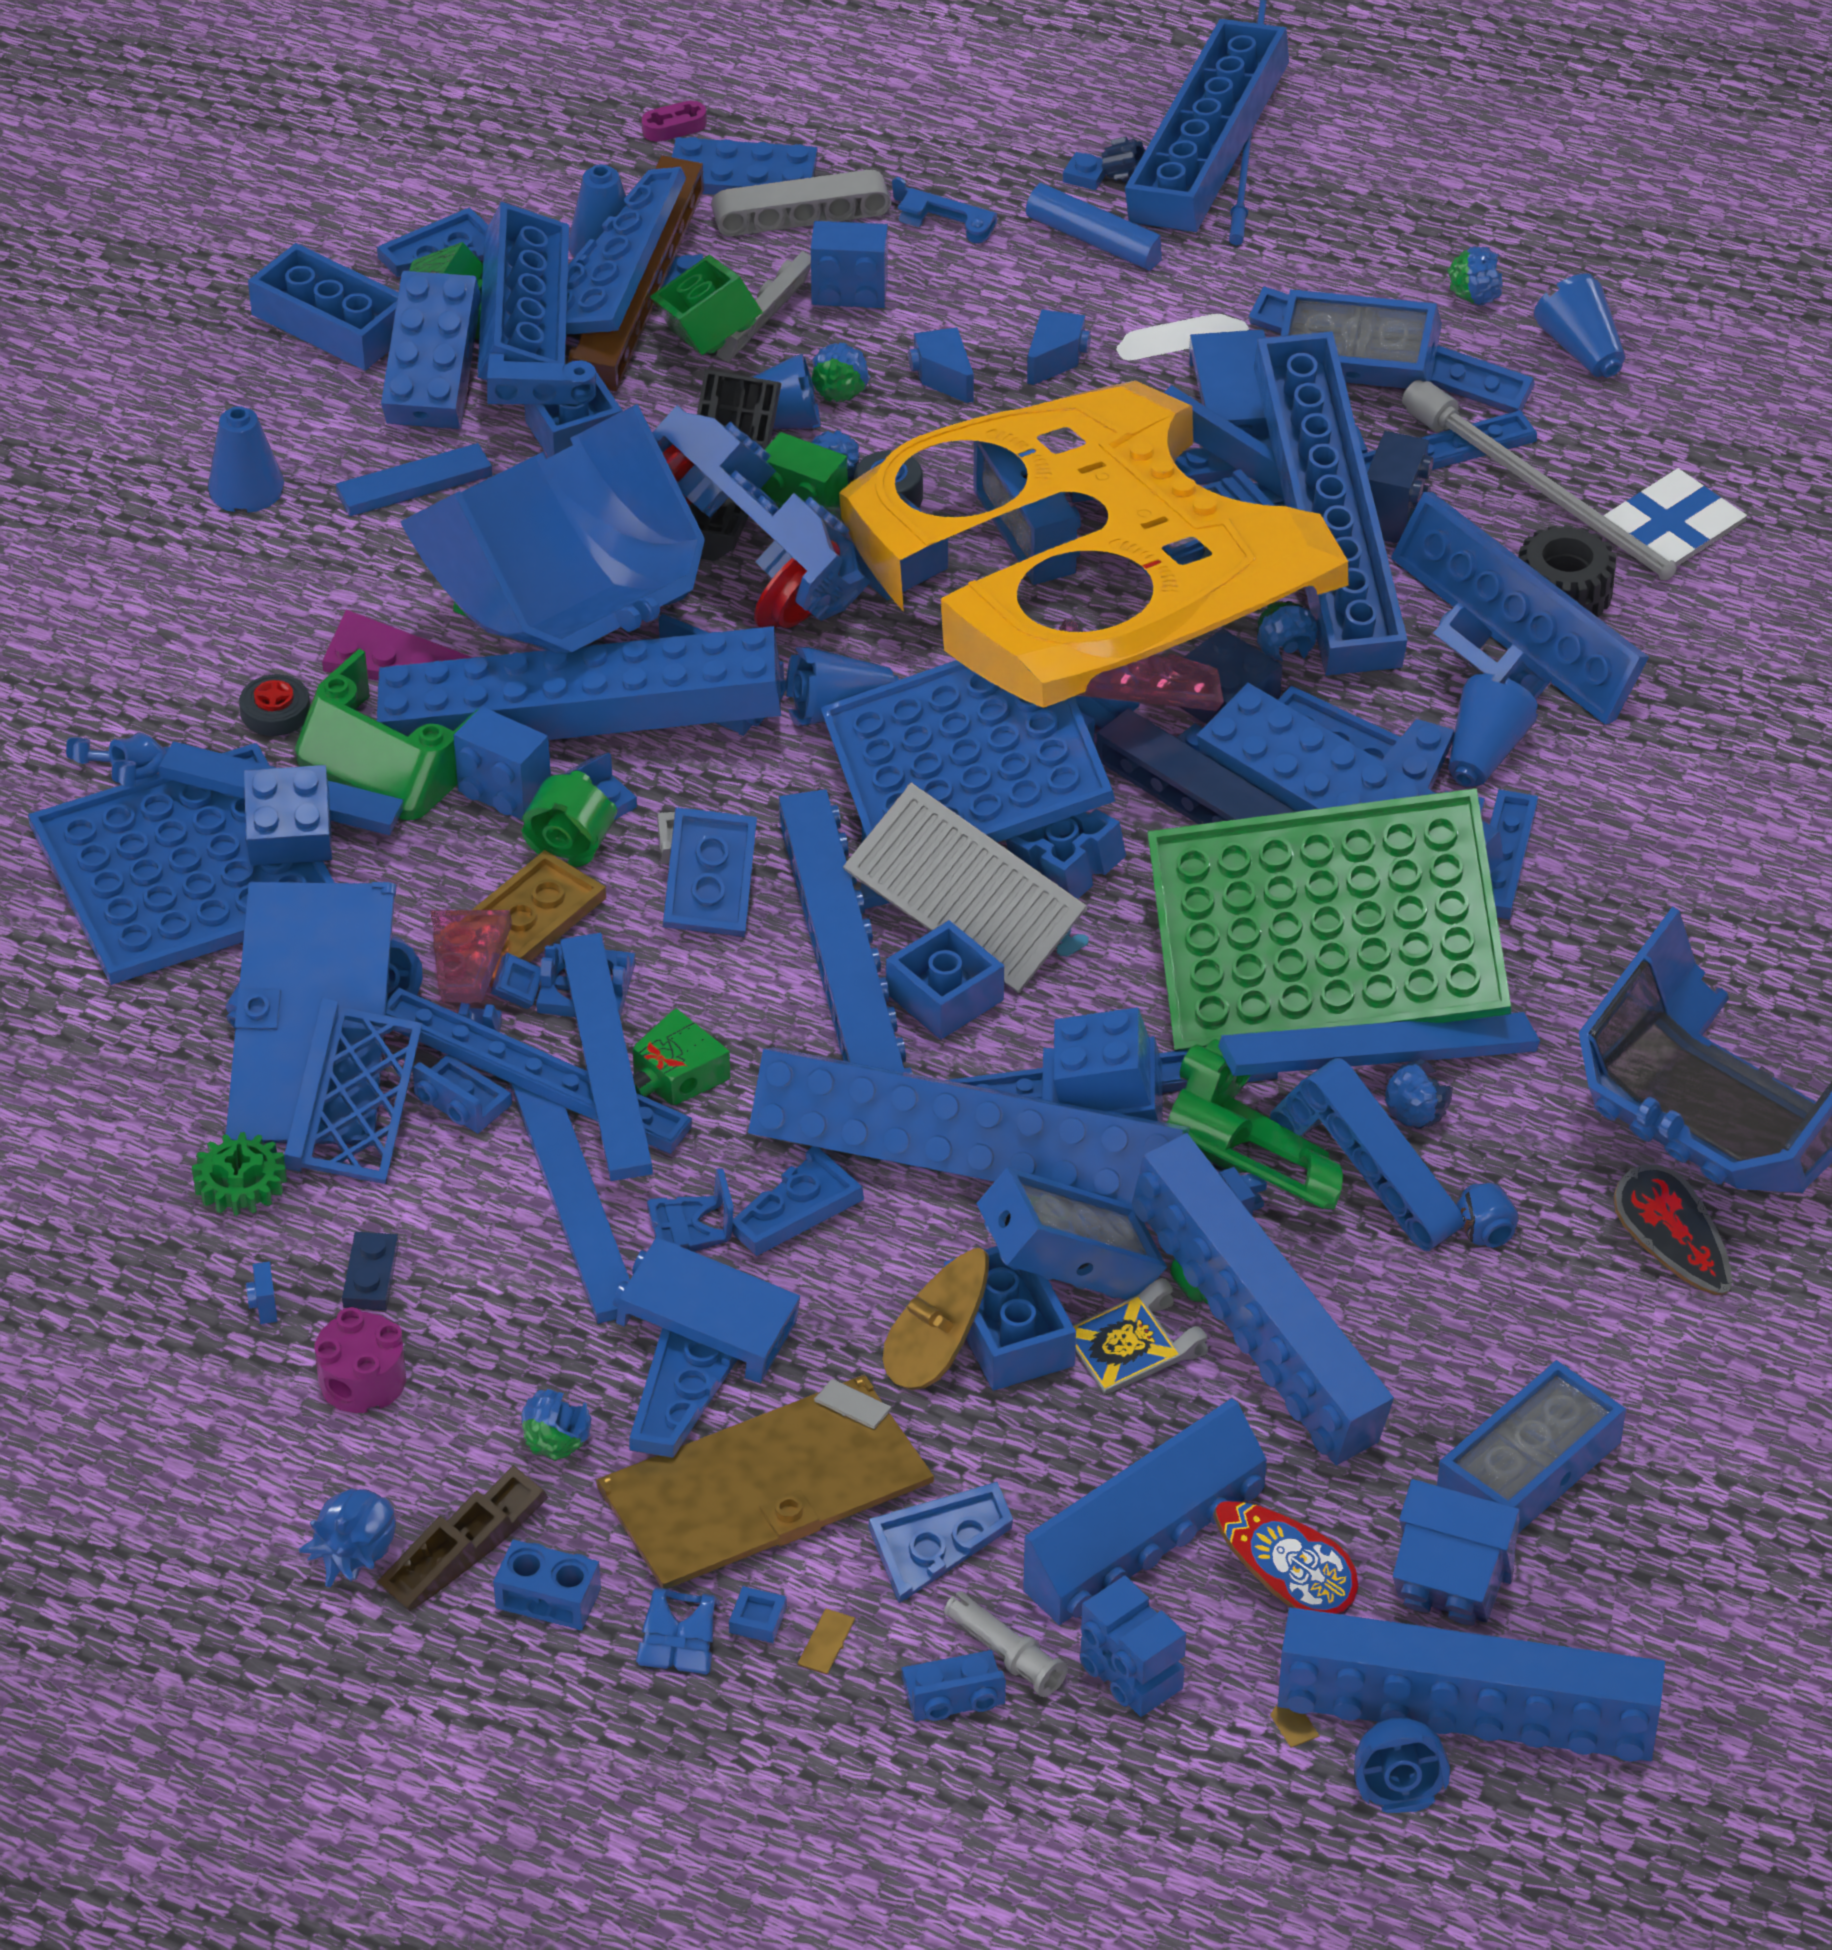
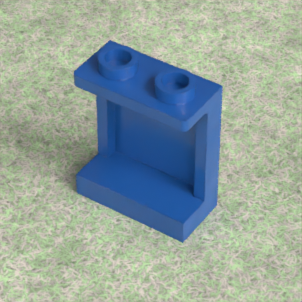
M1457 603L1452 610L1444 614L1439 622V626L1433 632L1441 641L1481 674H1494L1493 681L1505 684L1507 678L1513 680L1527 689L1535 699L1540 696L1553 680L1513 644L1498 663L1480 650L1492 635V631L1460 603Z

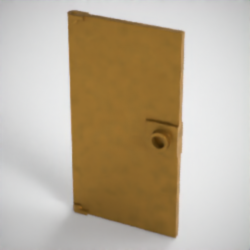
M864 1374L842 1383L882 1402L874 1391L873 1385ZM818 1392L682 1445L673 1458L657 1455L597 1478L596 1485L661 1588L668 1589L773 1546H783L818 1532L823 1526L934 1483V1476L890 1412L875 1429H872L815 1402L814 1398L820 1393Z

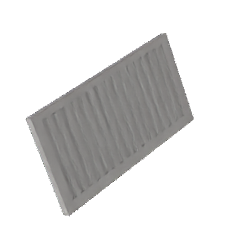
M912 782L907 785L905 791L843 866L845 871L928 930L932 931L948 920L953 922L1004 965V984L1018 994L1081 915L1087 911V905Z

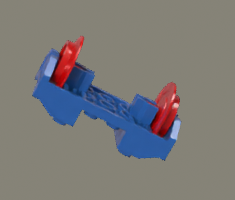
M676 405L652 432L688 506L693 503L703 513L711 517L730 497L774 539L773 543L755 561L772 578L761 594L755 608L754 621L760 628L772 626L774 628L779 626L789 628L801 623L812 614L820 621L846 610L871 582L863 574L854 543L846 537L850 529L836 516L832 515L822 505L820 506L812 497L804 501L795 493L779 508L760 489L776 472L766 462L771 455L743 431L739 430L732 422L724 426L715 418L687 413Z

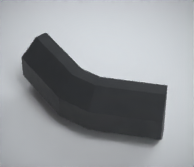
M705 369L697 415L715 418L724 426L732 422L739 430L743 431L765 450L771 443L782 383ZM730 497L711 517L703 513L693 503L689 505L705 538L700 559L716 561L735 549L749 517L746 512Z

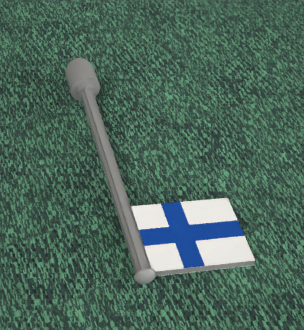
M1416 380L1409 385L1403 395L1402 404L1410 415L1435 432L1451 429L1656 572L1661 581L1671 579L1678 565L1722 538L1747 519L1745 513L1679 468L1610 512L1601 515L1459 416L1457 400L1431 382Z

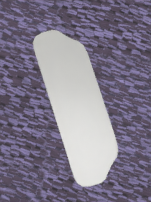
M1211 314L1131 331L1125 335L1116 350L1123 359L1136 360L1189 349L1190 334L1246 331L1249 328L1242 320L1223 314Z

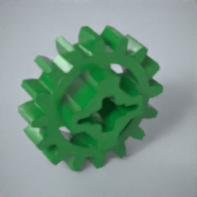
M240 1132L238 1140H231L225 1134L222 1138V1144L217 1145L210 1141L207 1143L208 1153L198 1152L196 1154L197 1164L192 1165L196 1195H202V1201L205 1206L215 1202L217 1213H222L227 1207H230L234 1216H238L241 1208L247 1207L253 1214L257 1211L256 1204L261 1202L266 1206L272 1205L271 1194L281 1196L283 1193L282 1183L287 1182L283 1152H277L276 1143L273 1141L263 1145L262 1135L258 1134L251 1141L247 1140L245 1132Z

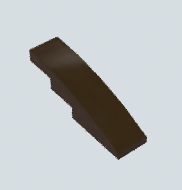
M512 1465L485 1495L476 1490L447 1521L442 1516H439L377 1581L378 1585L407 1610H413L493 1551L516 1531L549 1497L540 1486Z

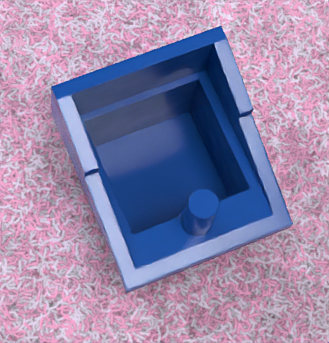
M1139 1008L1054 1019V1048H1043L1042 1099L1163 1122L1162 1061L1155 1036H1148Z
M1411 1479L1399 1518L1403 1537L1392 1576L1398 1598L1405 1599L1403 1605L1424 1613H1429L1431 1607L1449 1612V1619L1465 1625L1473 1626L1476 1620L1487 1623L1501 1583L1511 1584L1513 1580L1520 1510Z

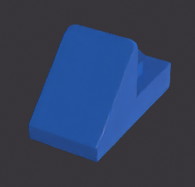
M609 752L590 758L562 773L569 775L572 771H581L587 774L592 784L601 790L609 801L616 805L618 812L614 820L637 808V797L612 775V759Z

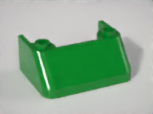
M358 649L318 685L295 746L296 761L300 767L326 765L328 781L403 799V811L399 818L403 820L421 818L458 785L454 734L472 715L454 731L439 724H426L417 728L407 737L356 711L355 709L370 697L366 653Z

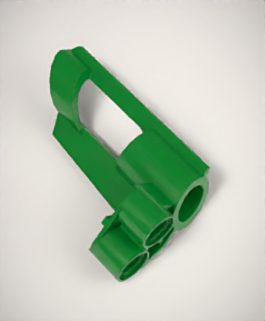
M1213 1039L1206 1048L1199 1044L1192 1046L1182 1061L1179 1074L1180 1078L1188 1083L1186 1088H1183L1179 1093L1166 1123L1190 1127L1189 1136L1210 1163L1224 1170L1235 1167L1238 1173H1251L1322 1209H1335L1343 1183L1341 1165L1329 1159V1152L1234 1099L1251 1075H1232L1218 1047L1219 1040ZM1250 1141L1306 1168L1308 1171L1305 1185L1232 1149L1241 1143Z

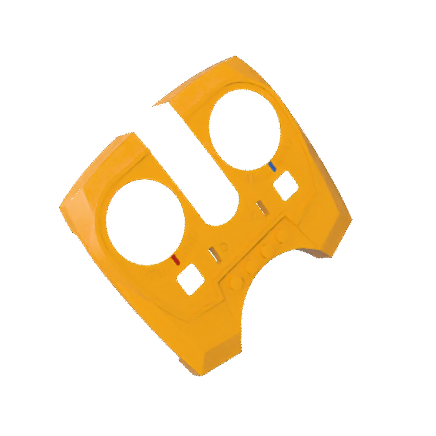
M1136 380L1070 395L1026 408L970 419L917 436L900 445L881 464L867 471L839 492L841 518L845 526L850 529L848 533L855 547L876 579L903 612L900 560L999 515L1059 492L1087 494L1099 500L1106 507L1108 521L1101 530L1039 553L977 581L973 580L968 585L941 598L944 651L991 683L1042 708L1085 692L1089 681L1099 673L1136 662L1196 638L1261 609L1303 587L1313 586L1317 591V595L1348 586V560L1321 514L1287 506L1261 505L1234 500L1209 491L1196 484L1193 479L1188 478L1177 467L1175 460L1184 450L1193 445L1192 405ZM1068 427L1080 436L1086 444L1055 454L1038 441L1037 436ZM973 440L1002 446L1015 453L1027 468L1028 477L1026 485L1017 497L999 508L973 516L941 517L920 512L907 505L899 497L895 487L897 472L908 458L919 451L949 441ZM1187 537H1195L1212 552V555L1186 565H1180L1166 554L1162 547ZM1074 551H1103L1127 557L1141 565L1148 572L1154 586L1149 604L1138 615L1116 626L1089 632L1060 631L1038 624L1030 619L1020 608L1017 601V589L1021 579L1035 565L1052 556Z

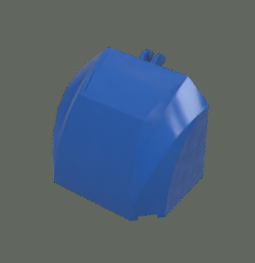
M638 404L571 437L570 440L573 446L549 458L546 457L543 451L400 521L423 562L443 589L466 616L487 633L532 644L540 649L555 653L574 652L620 627L627 632L641 627L642 620L648 623L658 618L660 606L693 590L705 538Z

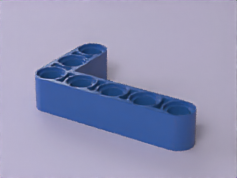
M1335 1058L1303 1079L1271 1111V1120L1301 1137L1323 1123L1410 1240L1423 1251L1432 1250L1462 1228L1463 1217L1457 1205L1353 1068L1343 1059Z

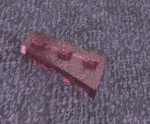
M430 910L434 931L433 940L436 949L438 987L442 1002H483L512 926L510 911Z

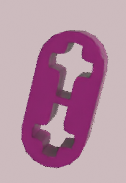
M684 101L647 111L641 119L642 134L650 141L659 142L699 132L707 124L706 107L698 101Z

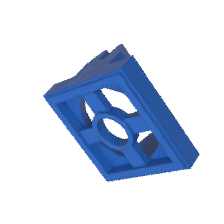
M554 943L553 946H545V957H542L541 988L536 1002L537 1013L576 1017L572 1000L564 997L557 991V989L570 990L567 976L558 975L565 968L561 944ZM605 949L608 966L613 970L612 984L619 1016L621 1017L636 963L635 953Z

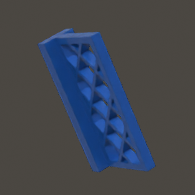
M321 998L284 1153L286 1169L301 1171L302 1168L386 1184L422 1023L339 1006V1000ZM345 1020L362 1023L370 1035L350 1046L342 1034ZM373 1026L382 1027V1028L376 1031ZM393 1030L411 1033L408 1046L395 1054L391 1053L381 1038ZM376 1042L387 1059L367 1070L356 1052ZM339 1043H341L345 1050L337 1054ZM350 1057L361 1074L341 1085L333 1073L334 1065ZM405 1057L404 1066L402 1069V1067L397 1061ZM392 1065L400 1077V1083L383 1094L372 1076ZM330 1081H331V1083H332L333 1086L335 1087V1090H333V1091H331L330 1093H328V1089H329V1085H330ZM367 1081L378 1098L358 1109L347 1094V1091ZM341 1096L352 1113L332 1125L323 1112L324 1106ZM396 1096L395 1105L393 1108L389 1100ZM383 1105L391 1116V1122L388 1126L374 1133L363 1116ZM357 1120L368 1138L348 1148L337 1131ZM322 1121L326 1129L319 1132L320 1123ZM330 1135L343 1152L330 1161L313 1157L315 1144ZM387 1136L384 1148L379 1140ZM374 1144L382 1156L379 1171L361 1167L353 1155ZM348 1159L351 1165L342 1162Z

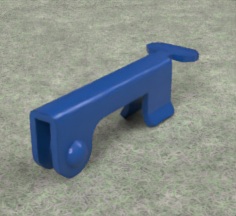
M895 177L892 180L893 198L901 201L898 209L902 210L899 221L902 223L920 227L929 212L965 223L966 238L972 243L985 242L997 224L996 212L914 188H907L906 182L901 177Z

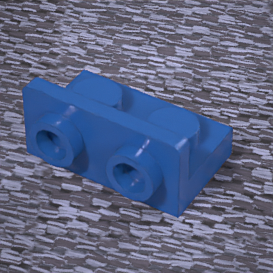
M992 1650L901 1667V1677L914 1722L925 1719L938 1721L947 1718L951 1714L971 1710L984 1712L993 1709L997 1705L1005 1704L1006 1679L1004 1672L998 1671Z

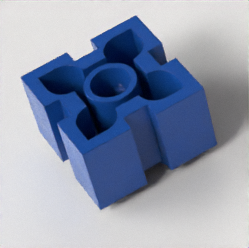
M1098 809L1093 810L1090 814L1083 812L1006 839L1008 851L1077 899L1093 886V874L1106 875L1126 857L1120 822Z
M1126 1575L1082 1603L1081 1664L1092 1677L1099 1676L1104 1682L1107 1680L1111 1682L1110 1690L1120 1705L1124 1707L1129 1705L1142 1717L1183 1689L1185 1667L1178 1661L1185 1657L1186 1632L1162 1610L1158 1613L1149 1606V1597Z

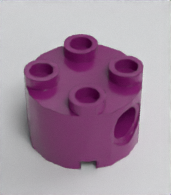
M350 1307L341 1310L337 1314L336 1319L331 1320L320 1330L314 1343L319 1387L328 1403L342 1411L356 1414L367 1413L368 1408L378 1405L379 1409L384 1408L401 1395L407 1379L402 1330L399 1325L382 1315L362 1312L358 1308Z

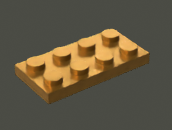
M544 850L435 939L434 951L492 988L503 955L509 953L530 963L545 950L546 945L550 946L607 898L606 886Z

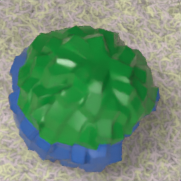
M1476 246L1461 252L1460 256L1455 258L1447 269L1451 280L1450 290L1455 292L1456 297H1460L1472 304L1485 305L1486 303H1492L1494 299L1502 295V273L1496 270L1497 257H1500V255L1491 251L1488 247Z
M847 343L827 345L821 348L812 359L813 385L827 401L835 400L838 403L846 400L850 401L865 389L870 380L868 366L863 353L860 350L849 347Z
M551 1389L546 1391L539 1390L532 1398H528L526 1405L522 1409L521 1423L526 1445L530 1447L533 1454L543 1455L553 1461L567 1458L571 1453L582 1447L583 1443L590 1436L592 1418L588 1414L587 1403L584 1402L583 1406L569 1407L568 1403L562 1402L564 1393Z

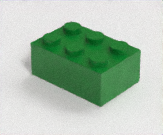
M710 254L650 296L671 331L701 355L705 353L711 354L722 348L726 343V338L736 331L743 332L755 324L756 317L763 313L741 277Z

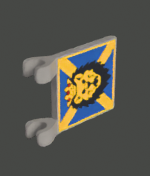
M1160 1278L1151 1283L1139 1295L1073 1325L1076 1330V1355L1104 1395L1124 1388L1181 1360H1193L1207 1354L1208 1346L1205 1344L1207 1335L1202 1328L1198 1326L1192 1327L1173 1342L1153 1315V1311H1161L1174 1304L1173 1297L1171 1296L1173 1288L1166 1279Z

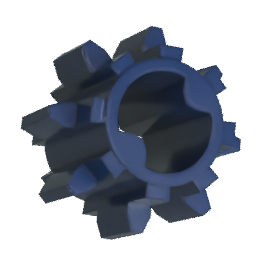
M1127 136L1112 139V146L1105 147V151L1101 155L1103 158L1102 167L1105 169L1109 178L1113 177L1115 181L1122 179L1124 183L1129 181L1146 151L1141 141L1137 142L1135 139L1128 140Z

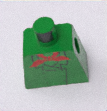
M677 1008L672 1010L638 1041L632 1050L633 1079L636 1093L647 1097L655 1092L672 1106L720 1085L731 1078L730 1051Z

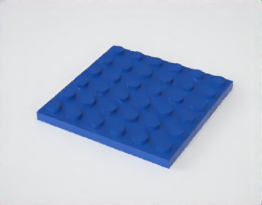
M955 660L821 708L866 837L911 782L996 842L1116 801L1075 696L1042 708L1000 688Z
M257 743L222 753L269 765ZM159 773L149 778L137 780L134 787L116 786L28 814L30 827L110 985L242 943L244 940L249 882L335 883L323 861L250 866L246 841L245 799L159 777Z

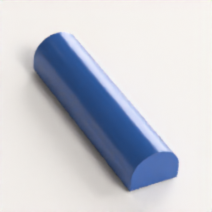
M1039 183L1028 198L1026 215L1030 219L1148 271H1151L1162 261L1160 234L1043 183Z

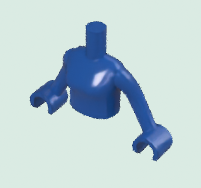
M137 732L127 739L112 740L109 751L90 750L89 739L70 737L66 742V756L81 764L89 763V761L110 762L112 764V780L125 787H134L137 780L149 778L159 773V765L170 746L162 747L149 735Z

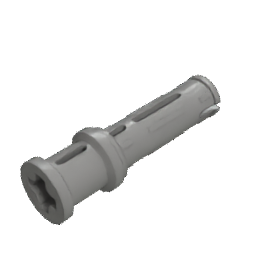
M963 1591L956 1593V1597L961 1602L954 1596L948 1600L944 1609L945 1615L1003 1658L1006 1670L1015 1676L1020 1674L1032 1683L1034 1691L1039 1696H1049L1063 1683L1068 1671L1067 1663L1059 1658L1053 1659L1043 1652L1037 1640L1031 1636H1019L973 1601Z

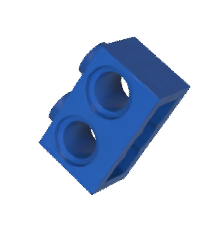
M513 1539L493 1581L495 1606L497 1609L583 1630L601 1590L599 1561L592 1560L581 1554H569L546 1548L538 1543H526Z

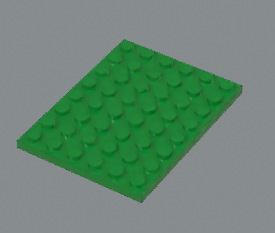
M1477 788L1147 831L1175 1051L1189 1050L1195 1044L1206 1048L1213 1039L1220 1041L1222 1035L1401 1021L1447 1023L1511 1014L1510 995Z

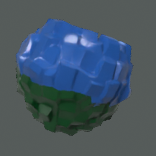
M1292 601L1273 602L1267 606V609L1259 617L1257 643L1264 654L1274 660L1284 661L1279 653V646H1282L1286 653H1292L1298 649L1300 655L1305 659L1315 645L1318 627L1315 617L1308 609Z

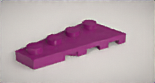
M346 609L322 660L324 672L332 673L353 653L361 649L366 653L368 679L378 680L380 667L473 657Z

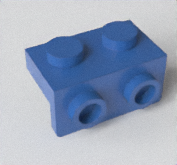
M446 1055L431 1069L421 1062L412 1067L415 1095L424 1104L433 1105L447 1114L456 1124L464 1125L477 1134L512 1105V1096L509 1091L450 1055Z

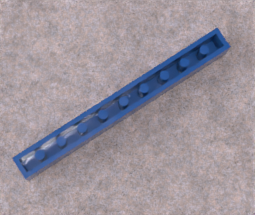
M827 789L779 796V824L842 1059L847 1062L913 1074L911 1067L904 1068L903 1062H906L903 1038H896L894 1032L898 1031L896 1012L894 1007L887 1008L886 1002H889L888 984L886 977L879 978L878 972H881V962L878 948H871L869 944L873 943L869 918L862 919L861 914L865 913L861 889L854 890L857 879L843 869L847 862L845 857L849 856V849L845 832H838V829L841 828L838 805L830 804Z

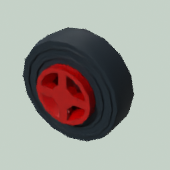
M281 674L265 675L252 680L243 688L239 697L240 714L244 724L250 730L267 736L286 735L298 730L304 724L311 706L309 692L305 685L292 676Z

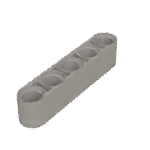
M862 170L726 189L715 194L711 201V207L719 232L724 236L731 237L814 225V221L838 222L881 216L890 209L892 202L883 175L876 170Z

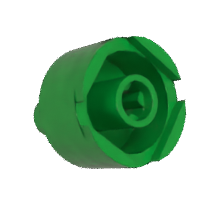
M572 771L569 775H553L543 781L521 820L524 823L521 829L522 836L529 847L538 855L546 850L552 855L569 859L567 864L572 867H581L593 859L611 828L618 810L616 805L609 801L605 794L592 784L587 774L581 771Z

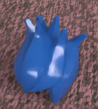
M352 1488L338 1493L325 1502L320 1510L317 1521L313 1519L310 1522L314 1530L313 1539L300 1547L299 1553L311 1554L307 1558L308 1561L323 1557L326 1569V1587L332 1586L340 1571L349 1581L356 1580L363 1567L374 1569V1562L384 1557L388 1552L396 1529L394 1507L386 1497H381L370 1490Z

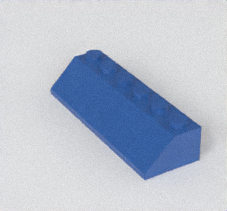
M500 202L485 232L478 378L487 380L489 353L504 354V361L565 363L569 224Z
M1233 1398L1229 1399L1025 1535L1023 1592L1058 1625H1061L1073 1616L1075 1618L1082 1616V1603L1124 1575L1130 1578L1142 1569L1149 1570L1160 1561L1162 1555L1176 1546L1183 1547L1194 1538L1196 1532L1208 1524H1216L1213 1513L1221 1502H1242L1243 1500L1250 1501L1256 1498L1265 1486L1267 1458L1238 1402Z

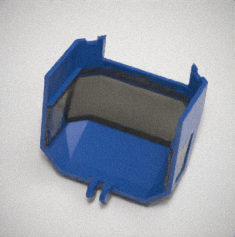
M1672 906L1578 1032L1588 1087L1595 1103L1594 1108L1611 1121L1619 1118L1629 1124V1129L1642 1140L1650 1142L1654 1139L1665 1146L1666 1152L1677 1161L1686 1163L1689 1160L1701 1167V1172L1717 1184L1721 1185L1725 1181L1736 1189L1803 1193L1832 1164V1081L1817 1102L1774 1078V1073L1762 1066L1757 1068L1702 1036L1727 1003L1729 996L1723 988L1717 987L1714 992L1701 980L1706 972L1695 962L1680 910Z

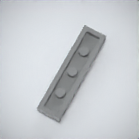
M802 251L793 261L787 259L777 272L776 279L773 282L768 279L763 284L755 300L763 313L756 317L755 324L743 332L736 331L726 338L725 345L718 350L716 356L730 362L806 281L811 269L810 255Z

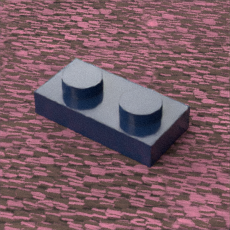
M354 1233L342 1295L343 1308L354 1307L358 1309L387 1311L399 1247L398 1234Z

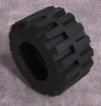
M1564 525L1562 528L1550 526L1546 531L1540 529L1534 532L1533 537L1528 536L1524 540L1518 555L1521 560L1596 617L1603 614V609H1608L1613 594L1616 554L1612 552V546L1609 542L1602 541V536L1597 533H1589V529L1582 527L1576 529L1571 525Z

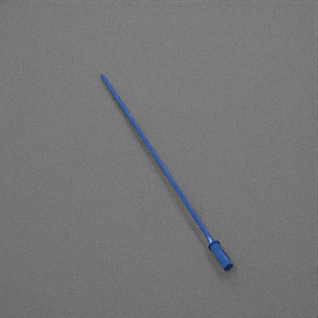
M1260 0L1257 24H1264L1267 0ZM1252 132L1243 146L1237 204L1230 211L1232 217L1229 242L1236 246L1241 245L1244 241L1245 223L1248 216V209L1244 205Z

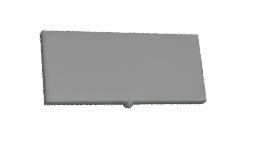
M831 1379L814 1398L815 1402L872 1429H875L891 1411V1406L834 1379Z

